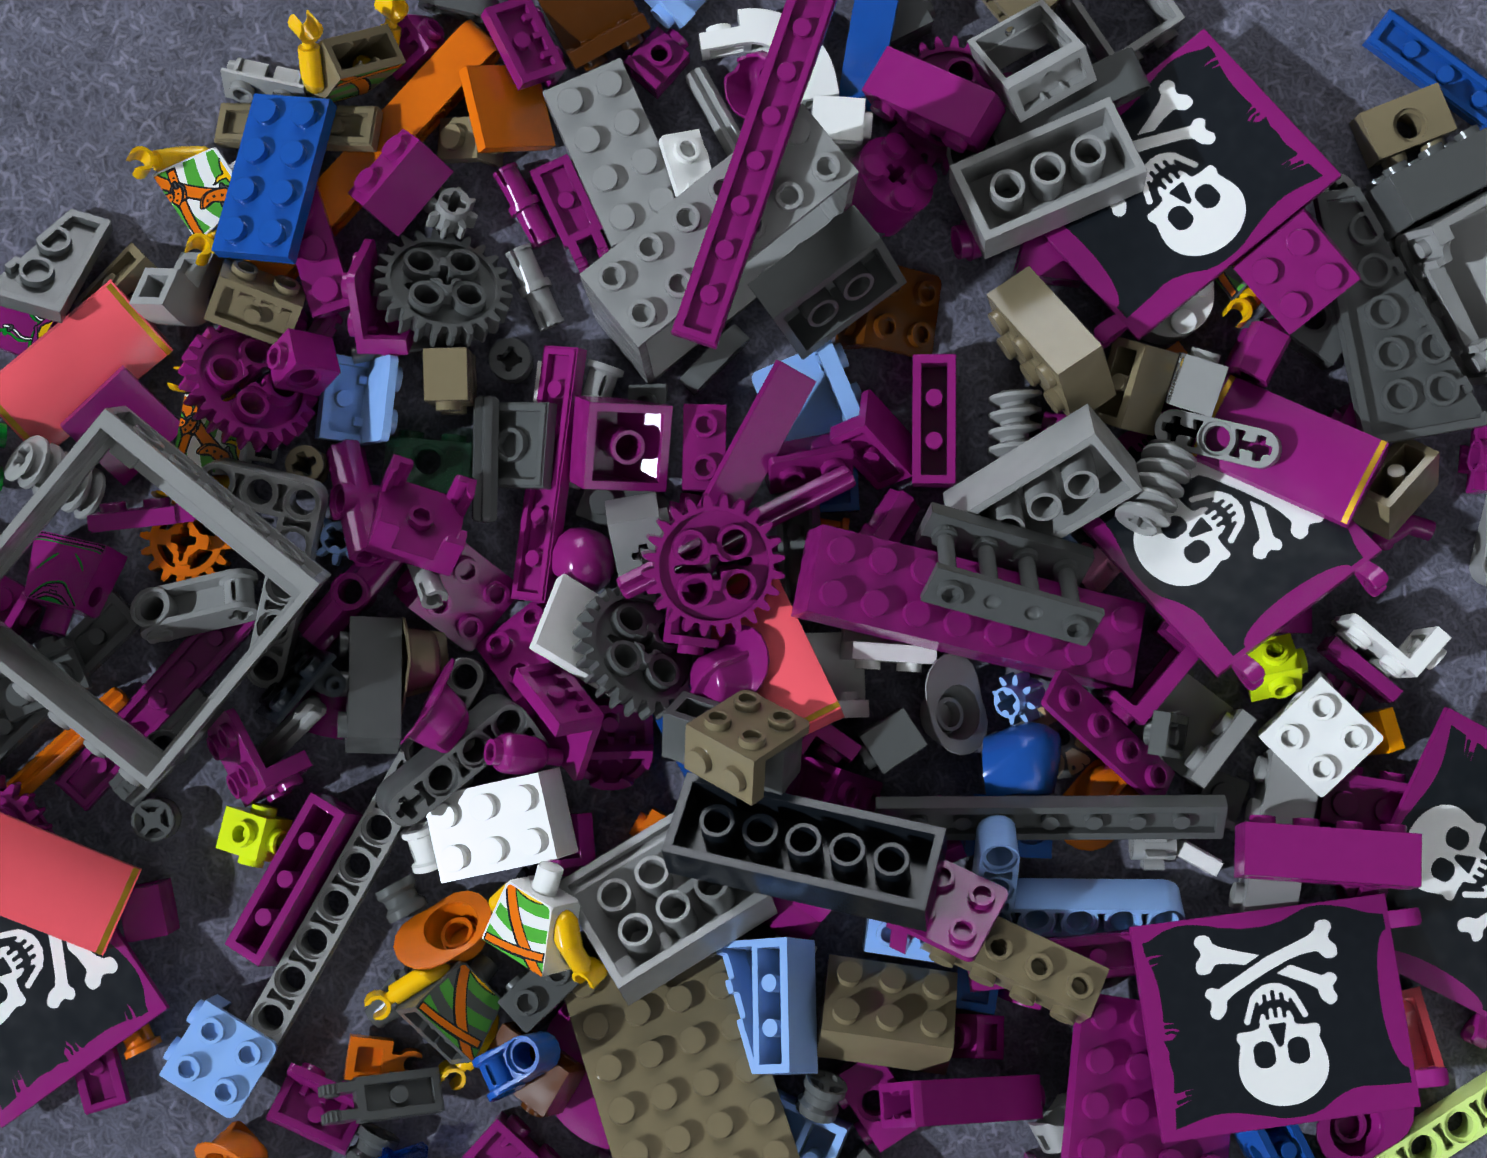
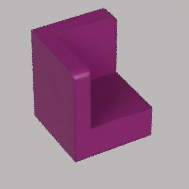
M171 877L135 884L121 915L125 940L127 942L166 936L180 928Z

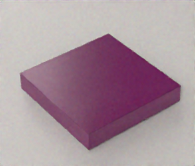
M122 365L60 424L61 428L78 442L105 408L127 406L171 442L178 435L180 419ZM109 450L99 461L123 486L138 473L134 468L129 469Z

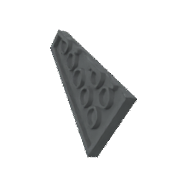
M1360 187L1321 193L1313 200L1317 223L1357 269L1361 277L1359 281L1333 300L1357 429L1388 443L1487 427V411H1483L1472 393L1474 390L1467 376L1463 377L1450 352L1452 349L1419 291L1415 292L1404 272L1407 270L1399 257H1395L1384 238V230Z

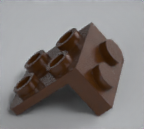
M538 0L575 69L583 65L585 71H589L608 60L606 52L619 45L623 51L638 45L645 40L643 32L651 28L643 12L638 10L633 0Z
M897 265L907 283L837 334L835 344L840 343L843 349L847 350L874 347L913 357V354H932L942 285L940 278L936 275Z

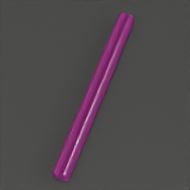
M840 466L758 507L761 512L756 523L769 520L772 522L773 528L853 488L856 482L848 466ZM733 529L725 533L722 538L723 549L727 551L743 543L744 536L742 531ZM699 537L679 546V554L682 556H692L698 552L700 548ZM649 561L616 579L617 585L626 599H631L645 592V588L655 581V578L644 577L641 573L642 569L653 566V562ZM677 565L674 571L681 573L697 565Z

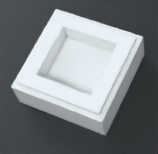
M1177 840V857L1217 877L1224 864L1221 859L1188 841Z

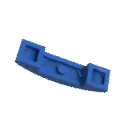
M854 0L841 74L839 97L866 98V111H871V103L863 93L862 88L886 47L891 46L899 0Z

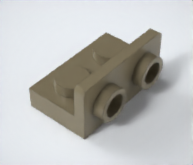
M225 258L203 319L273 345L288 328L295 329L306 295L303 286L291 277L269 274L259 270L254 264L245 260Z

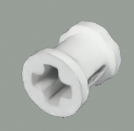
M419 821L412 826L405 827L400 832L402 840L408 842L414 860L411 866L413 873L424 874L437 870L438 866L428 821Z

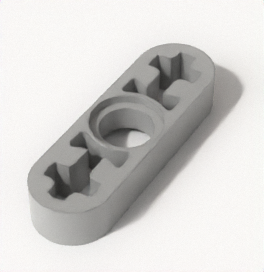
M1170 409L1163 412L1155 423L1154 430L1157 439L1177 444L1189 453L1257 469L1270 468L1281 457L1282 445L1279 438L1274 433L1265 429L1178 409ZM1176 417H1181L1180 424L1182 426L1197 430L1196 422L1202 421L1203 424L1199 428L1196 438L1197 447H1191L1190 445L1194 438L1185 435H1177L1176 440L1171 441V434L1165 431L1166 424H1174ZM1214 427H1224L1229 432L1230 442L1224 450L1219 452L1212 451L1206 444L1207 433ZM1239 431H1246L1242 440L1251 443H1258L1261 437H1266V445L1272 447L1271 454L1263 455L1260 461H1255L1256 456L1254 452L1239 448L1240 457H1233L1232 455L1239 444Z

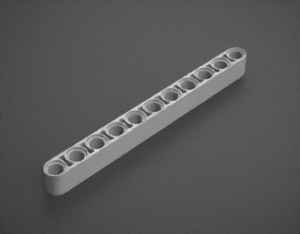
M467 657L455 660L447 684L465 703L468 711L474 707L485 688L487 671L478 660ZM464 665H471L477 672V681L469 689L461 688L456 681V673ZM409 738L405 740L383 781L414 756V747L417 742ZM437 766L430 772L429 781L433 779L440 766ZM418 784L414 786L418 791L422 789ZM375 795L245 1022L274 1040L278 1046L277 1052L401 836L400 832L405 828L404 826L397 825L378 807ZM398 800V803L400 805L404 802L402 800ZM376 815L386 816L391 822L392 830L387 838L377 837L372 831L371 823ZM354 853H362L370 861L369 872L364 876L357 875L350 867V860ZM333 891L343 892L347 896L349 905L345 913L335 912L330 907L329 897ZM311 929H319L325 934L327 945L324 950L318 951L309 945L307 936ZM289 967H297L303 971L305 984L302 988L292 987L288 983L286 973ZM267 1005H275L282 1010L284 1016L282 1025L275 1026L267 1021L265 1017Z

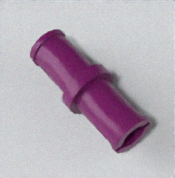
M509 163L498 169L499 171H495L492 176L496 179L511 206L508 211L512 218L517 217L531 243L532 249L536 250L550 243L549 240L556 239V234L553 233L539 207L541 200L537 194L532 195L518 169L517 163Z

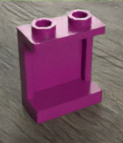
M1164 619L1157 623L1151 633L1170 649L1128 700L1115 690L1101 691L1097 696L1104 703V706L1126 726L1129 724L1145 725L1153 715V711L1159 708L1199 659L1195 652Z

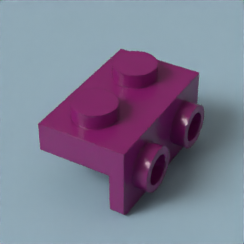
M291 1063L287 1070V1077L267 1114L266 1120L345 1156L360 1124H356V1121L345 1124L322 1126L321 1115L331 1110L354 1109L353 1095L348 1094L332 1099L319 1098L318 1087L336 1082L325 1078L326 1073L312 1064L302 1063L299 1066Z

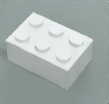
M560 767L458 789L427 815L441 883L537 864L540 861L556 860L578 852Z

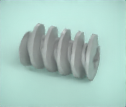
M1010 389L988 397V403L993 407L999 408V410L988 414V421L999 425V427L988 431V438L999 442V444L988 448L989 456L997 459L1031 439L1029 437L1030 432L1041 429L1042 424L1030 420V416L1042 412V407L1030 403V399L1042 395V391Z
M31 436L24 440L11 454L5 466L4 476L11 482L18 479L19 487L26 490L32 488L33 494H35L69 452L63 451L56 444L49 443L42 436ZM94 467L61 507V510L66 513L73 512L75 518L79 520L86 519L87 515L93 514L105 493L106 477L104 473Z
M1162 439L1150 440L1141 452V459L1136 463L1143 491L1119 504L1115 510V517L1122 525L1144 536L1156 535L1157 529L1155 527L1167 528L1170 526L1171 518L1166 513L1176 512L1178 504L1173 498L1179 499L1183 497L1184 488L1180 484H1186L1190 481L1191 474L1187 470H1192L1197 465V459L1191 453L1177 444Z

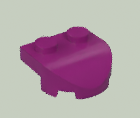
M610 698L592 699L605 716L584 778L589 780L590 786L601 790H620L630 787L634 784L635 779L641 776L646 769L649 770L652 763L654 749L653 716L651 715L643 721L640 719L637 711L626 717L623 704L619 703L613 709H610Z

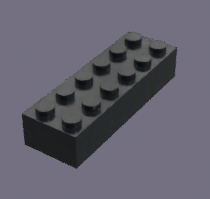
M687 772L661 851L668 873L926 932L947 854L946 828L787 793L779 795L764 791V798L751 806L698 775Z

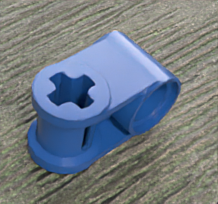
M540 1031L514 1037L501 1046L477 1056L472 1060L474 1068H479L490 1091L487 1095L489 1102H495L517 1092L526 1083L554 1068L560 1059L561 1049L555 1036L549 1032ZM530 1046L534 1048L536 1054L535 1061L530 1056Z

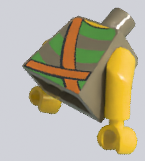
M375 0L374 7L386 17L385 24L322 39L318 44L315 42L323 33L322 24L309 10H306L307 19L304 24L292 14L288 19V27L302 42L298 46L300 74L306 90L312 93L315 98L331 99L334 103L370 92L401 68L406 61L399 48L401 27L397 24L404 19L409 11L405 0Z

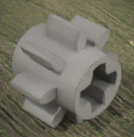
M441 186L435 198L432 197L424 206V211L429 213L425 224L426 227L436 229L441 239L447 237L449 233H455V236L460 240L463 239L466 227L474 228L478 217L476 213L472 212L476 202L475 198H469L459 186L447 189Z
M1128 839L1130 859L1140 860V868H1143V870L1164 871V860L1176 859L1177 839Z

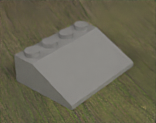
M674 812L562 879L559 885L561 890L578 899L580 904L579 924L628 1006L778 913L772 896L668 873L661 850Z

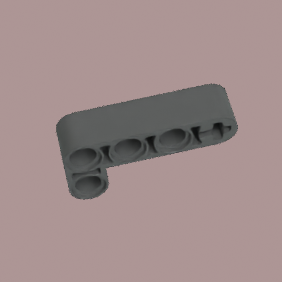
M491 694L468 711V727L450 752L441 753L424 747L378 786L375 794L376 803L397 825L404 827L412 826L421 821L487 766L484 760V747L489 739H495L504 733L527 734L540 738L545 742L547 748H551L548 741L522 707L505 695ZM508 710L507 719L504 723L497 725L498 716ZM471 738H475L472 749L463 753L464 744ZM437 766H442L438 777L429 781L430 772ZM418 784L422 789L418 791L414 786ZM400 798L404 800L401 805L398 803Z

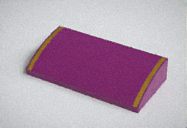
M1228 374L1222 385L1212 417L1265 429L1274 433L1282 445L1281 457L1272 467L1257 469L1191 454L1197 459V462L1348 529L1386 459L1389 443ZM1214 427L1207 433L1206 444L1212 451L1219 452L1228 446L1230 435L1224 427ZM1239 431V444L1232 455L1233 457H1240L1239 448L1254 452L1256 456L1255 461H1260L1263 455L1271 454L1272 447L1266 445V437H1261L1258 443H1251L1242 440L1246 431ZM1195 438V440H1194V442H1193V445H1192V447H1194V448L1197 447V440H1196V438Z

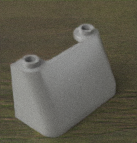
M1486 190L1399 234L1395 239L1397 254L1407 270L1406 273L1415 291L1427 295L1425 304L1452 349L1450 354L1463 377L1467 376L1472 386L1487 384Z

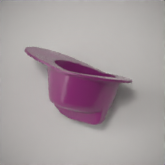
M742 625V631L739 633L733 627L723 636L719 642L718 649L715 648L713 651L700 656L692 665L690 671V693L718 702H723L741 690H750L757 693L767 677L770 662L768 646L763 636L750 626Z
M453 658L448 661L435 681L415 725L400 742L401 745L409 738L429 749L448 753L465 733L469 724L468 710L465 703L447 684L455 663Z
M1414 1107L1318 1121L1316 1140L1320 1151L1326 1158H1374L1397 1144L1408 1134L1414 1122Z

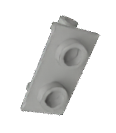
M238 57L236 61L229 60L227 69L221 68L220 70L225 97L240 103H252L254 93L306 97V93L310 94L304 87L299 70L277 66L273 78L267 77L269 64L247 60L242 57Z

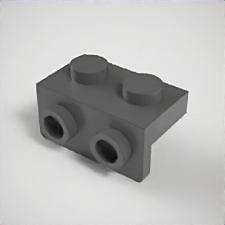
M571 969L543 977L531 970L527 974L521 972L505 986L504 990L507 993L498 1001V1004L524 1032H531L579 983L572 979L573 971Z

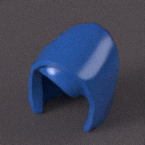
M1027 722L1012 725L1002 731L984 736L982 763L986 795L1025 794L1047 796L1055 792L1061 759V738L1059 733L1045 724Z

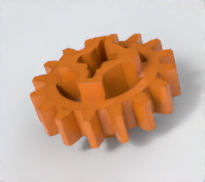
M197 519L194 522L176 523L168 530H165L167 525L152 526L151 532H140V537L150 542V546L142 549L141 554L154 557V560L148 566L150 571L156 572L164 569L161 575V580L170 583L175 576H177L176 581L178 582L218 572L216 567L219 564L224 566L231 565L230 560L224 554L226 551H232L233 549L218 536L208 535L203 528V524ZM189 535L196 537L195 545H188L186 547L180 543L182 537H189ZM162 546H167L173 554L172 563H175V566L166 558ZM212 552L209 559L197 567L198 560L206 553Z

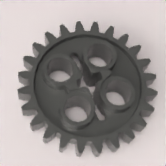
M436 229L432 230L431 238H425L418 230L415 231L413 242L402 235L400 236L398 246L389 243L386 254L380 253L372 279L374 283L372 296L378 297L377 310H387L385 317L387 323L400 321L398 333H404L409 329L414 331V342H418L423 336L429 337L431 347H435L440 339L445 340L448 348H453L455 340L459 339L468 348L471 345L473 336L483 343L488 332L496 334L499 324L505 323L513 297L510 294L512 281L505 280L508 270L504 267H496L499 259L497 255L484 256L486 250L484 244L475 249L470 247L471 237L469 236L463 239L462 242H458L455 239L454 232L449 233L446 239H441Z
M618 586L613 591L607 588L599 596H595L585 606L586 609L577 617L581 624L573 630V634L580 638V640L572 647V650L584 654V657L576 663V666L589 669L590 674L583 681L585 684L596 682L599 685L595 693L597 698L606 693L610 696V709L621 703L623 704L626 717H629L638 710L639 717L643 721L652 714L657 720H660L663 717V712L683 691L690 693V671L694 662L701 655L677 653L678 644L663 642L667 607L660 610L655 608L656 594H648L646 592L644 595L641 593L631 599H626Z

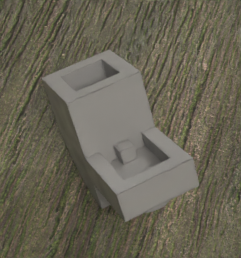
M181 252L174 268L145 267L129 304L143 318L156 325H202L207 322L203 318L210 302L208 296L223 262L216 254L211 253L209 262L205 266H198L195 262L201 252Z

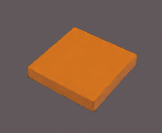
M466 65L459 70L478 153L543 151L556 146L541 83L518 91L506 65Z

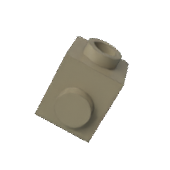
M469 116L440 118L437 156L444 163L482 162L492 167H501L503 165L504 152L478 153Z

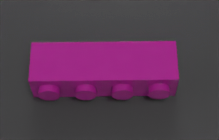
M311 792L227 938L225 945L258 967L277 966L363 814L332 795Z
M1249 815V822L1245 821L1235 826L1234 878L1411 890L1422 886V834L1407 833L1406 825L1380 824V831L1363 830V822L1337 821L1336 828L1319 827L1320 820L1314 818H1293L1292 825L1276 824V816Z

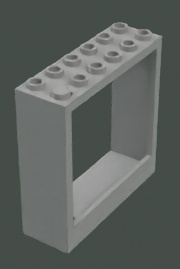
M803 103L795 121L725 325L757 300V297L747 284L757 278L764 269L771 267L794 250L800 242L807 240L826 226L836 215L843 213L851 207L859 172ZM733 153L579 274L596 321L647 384H652L701 345L671 335V330Z
M127 406L105 408L2 532L0 535V581L109 450L129 469L134 468L292 597L164 751L0 620V672L14 682L12 688L15 692L28 701H38L49 710L47 715L56 725L65 730L73 729L85 739L83 744L91 753L100 758L108 757L120 767L118 771L126 781L137 787L142 784L145 788L149 789L169 770L328 580L331 574Z

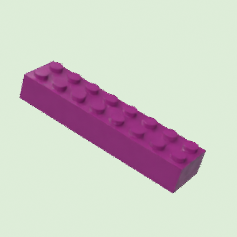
M825 524L807 531L791 614L792 617L1053 678L1056 671L1065 670L1081 685L1105 691H1117L1133 687L1146 608L1144 603L1078 587L1080 602L1104 608L1105 612L1087 646H1082L921 601L920 595L938 562V552ZM956 557L957 568L980 574L978 562ZM997 567L998 579L1021 585L1019 572ZM1038 577L1039 591L1061 596L1059 582Z

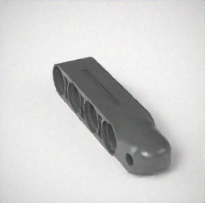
M1133 48L1120 50L1093 63L1092 66L1097 81L1021 123L1007 107H1004L1006 112L983 151L1107 97H1111L1117 108L1146 93L1151 88V85ZM947 147L946 152L949 165L976 154L967 149L964 153H959Z

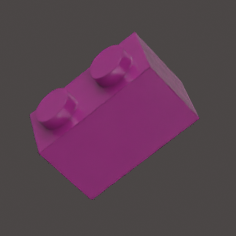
M402 129L397 135L387 140L382 148V153L374 163L358 174L354 181V186L348 194L381 224L399 237L454 171L422 141L405 129Z

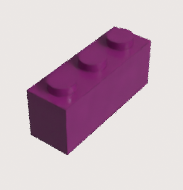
M890 46L886 47L862 88L863 93L871 103L870 110L877 116L887 121H892L894 117L906 122L905 125L910 130L923 137H928L929 133L942 138L941 141L947 147L959 153H964L966 149L976 154L982 152L1006 112L996 92Z
M913 354L912 485L914 488L953 487L956 485V354Z

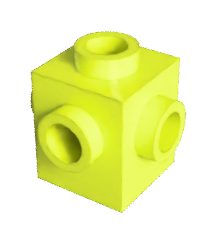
M1290 633L1278 636L1273 635L1248 654L1265 671L1263 684L1253 691L1247 689L1251 702L1269 698H1286L1293 693L1302 691V674L1308 673V663L1303 648H1295Z
M252 803L251 808L226 806L216 848L239 855L237 862L240 864L263 868L264 862H271L291 828L293 820L277 816L278 808L266 804Z

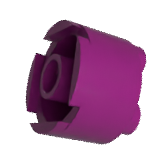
M890 133L886 137L874 138L866 143L850 160L859 172L851 206L855 205L876 232L885 233L882 237L893 236L927 206L932 198L933 187L937 183L938 176L934 168L926 164L921 155L908 145L905 138L900 134Z

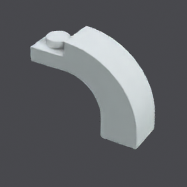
M761 8L738 9L737 27H731L728 23L709 26L706 28V32L699 33L702 61L762 50L768 53L782 13ZM823 44L802 101L807 109H812L814 95L839 96L834 66Z

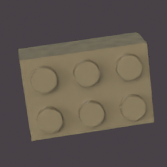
M1030 266L986 294L992 310L988 314V318L995 330L1001 335L996 339L1001 351L1009 360L1016 358L1021 363L1019 365L1020 370L1030 385L1034 387L1039 384L1043 388L1044 398L1056 414L1063 411L1068 416L1086 404H1089L1095 410L1116 396L1102 345Z
M829 954L822 987L817 1057L946 1075L954 1050L958 973Z

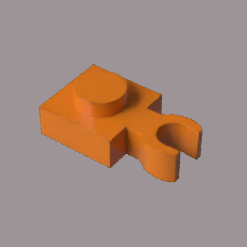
M350 1033L343 1077L344 1080H352L354 1077L389 1073V1071H409L404 1068L405 1060L409 1057L422 1058L423 1055L420 1050L415 1048H406L399 1052L393 1051V1038Z

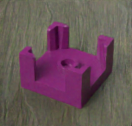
M394 454L379 487L365 551L450 577L465 547L467 531L462 530L463 519L474 498L477 480L456 475L447 494L406 482L414 461Z

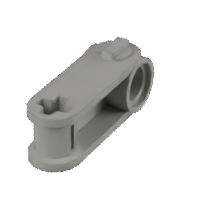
M234 568L161 586L148 587L141 590L134 597L130 607L131 618L140 626L141 637L150 644L170 642L175 639L256 620L259 606L255 604L254 586L258 583V574L251 569Z

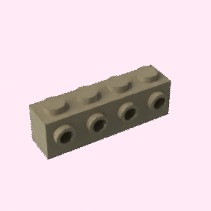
M998 916L974 961L966 962L924 941L920 949L930 953L928 957L935 963L948 968H952L954 965L970 972L969 977L975 982L988 987H993L994 984L1010 991L1009 996L1015 1001L1028 1006H1033L1034 1003L1050 1010L1049 1015L1052 1018L1068 1025H1074L1075 1022L1080 1024L1091 1017L1109 972V968Z

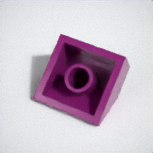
M575 396L569 481L582 489L666 492L673 406L621 398Z

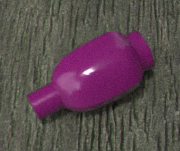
M504 733L495 739H489L484 747V760L486 764L493 765L497 771L504 774H533L541 771L545 765L560 766L564 759L562 749L547 748L543 740L527 734Z

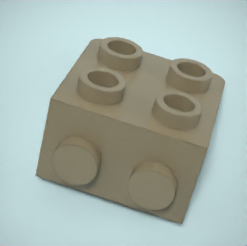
M741 690L686 724L684 768L752 806L764 798L766 761L809 733V721L760 696L754 691Z

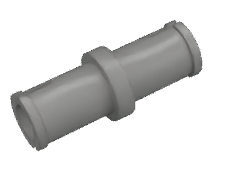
M530 243L514 248L513 251H508L505 255L509 259L521 286L518 292L522 299H527L539 326L538 329L540 332L555 327L556 324L563 323L565 320L561 316L549 289L552 283L549 277L543 276L531 249L532 246Z

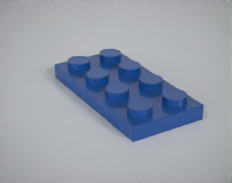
M254 93L211 248L218 257L296 264L337 106L331 99Z

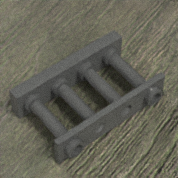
M931 502L915 534L917 546L938 552V562L920 595L921 601L1087 646L1105 615L1104 608L1082 603L1079 597L1078 587L1095 559L1092 547ZM956 557L978 562L980 574L957 568ZM997 567L1019 572L1021 585L998 579ZM1038 577L1059 582L1061 596L1039 591Z

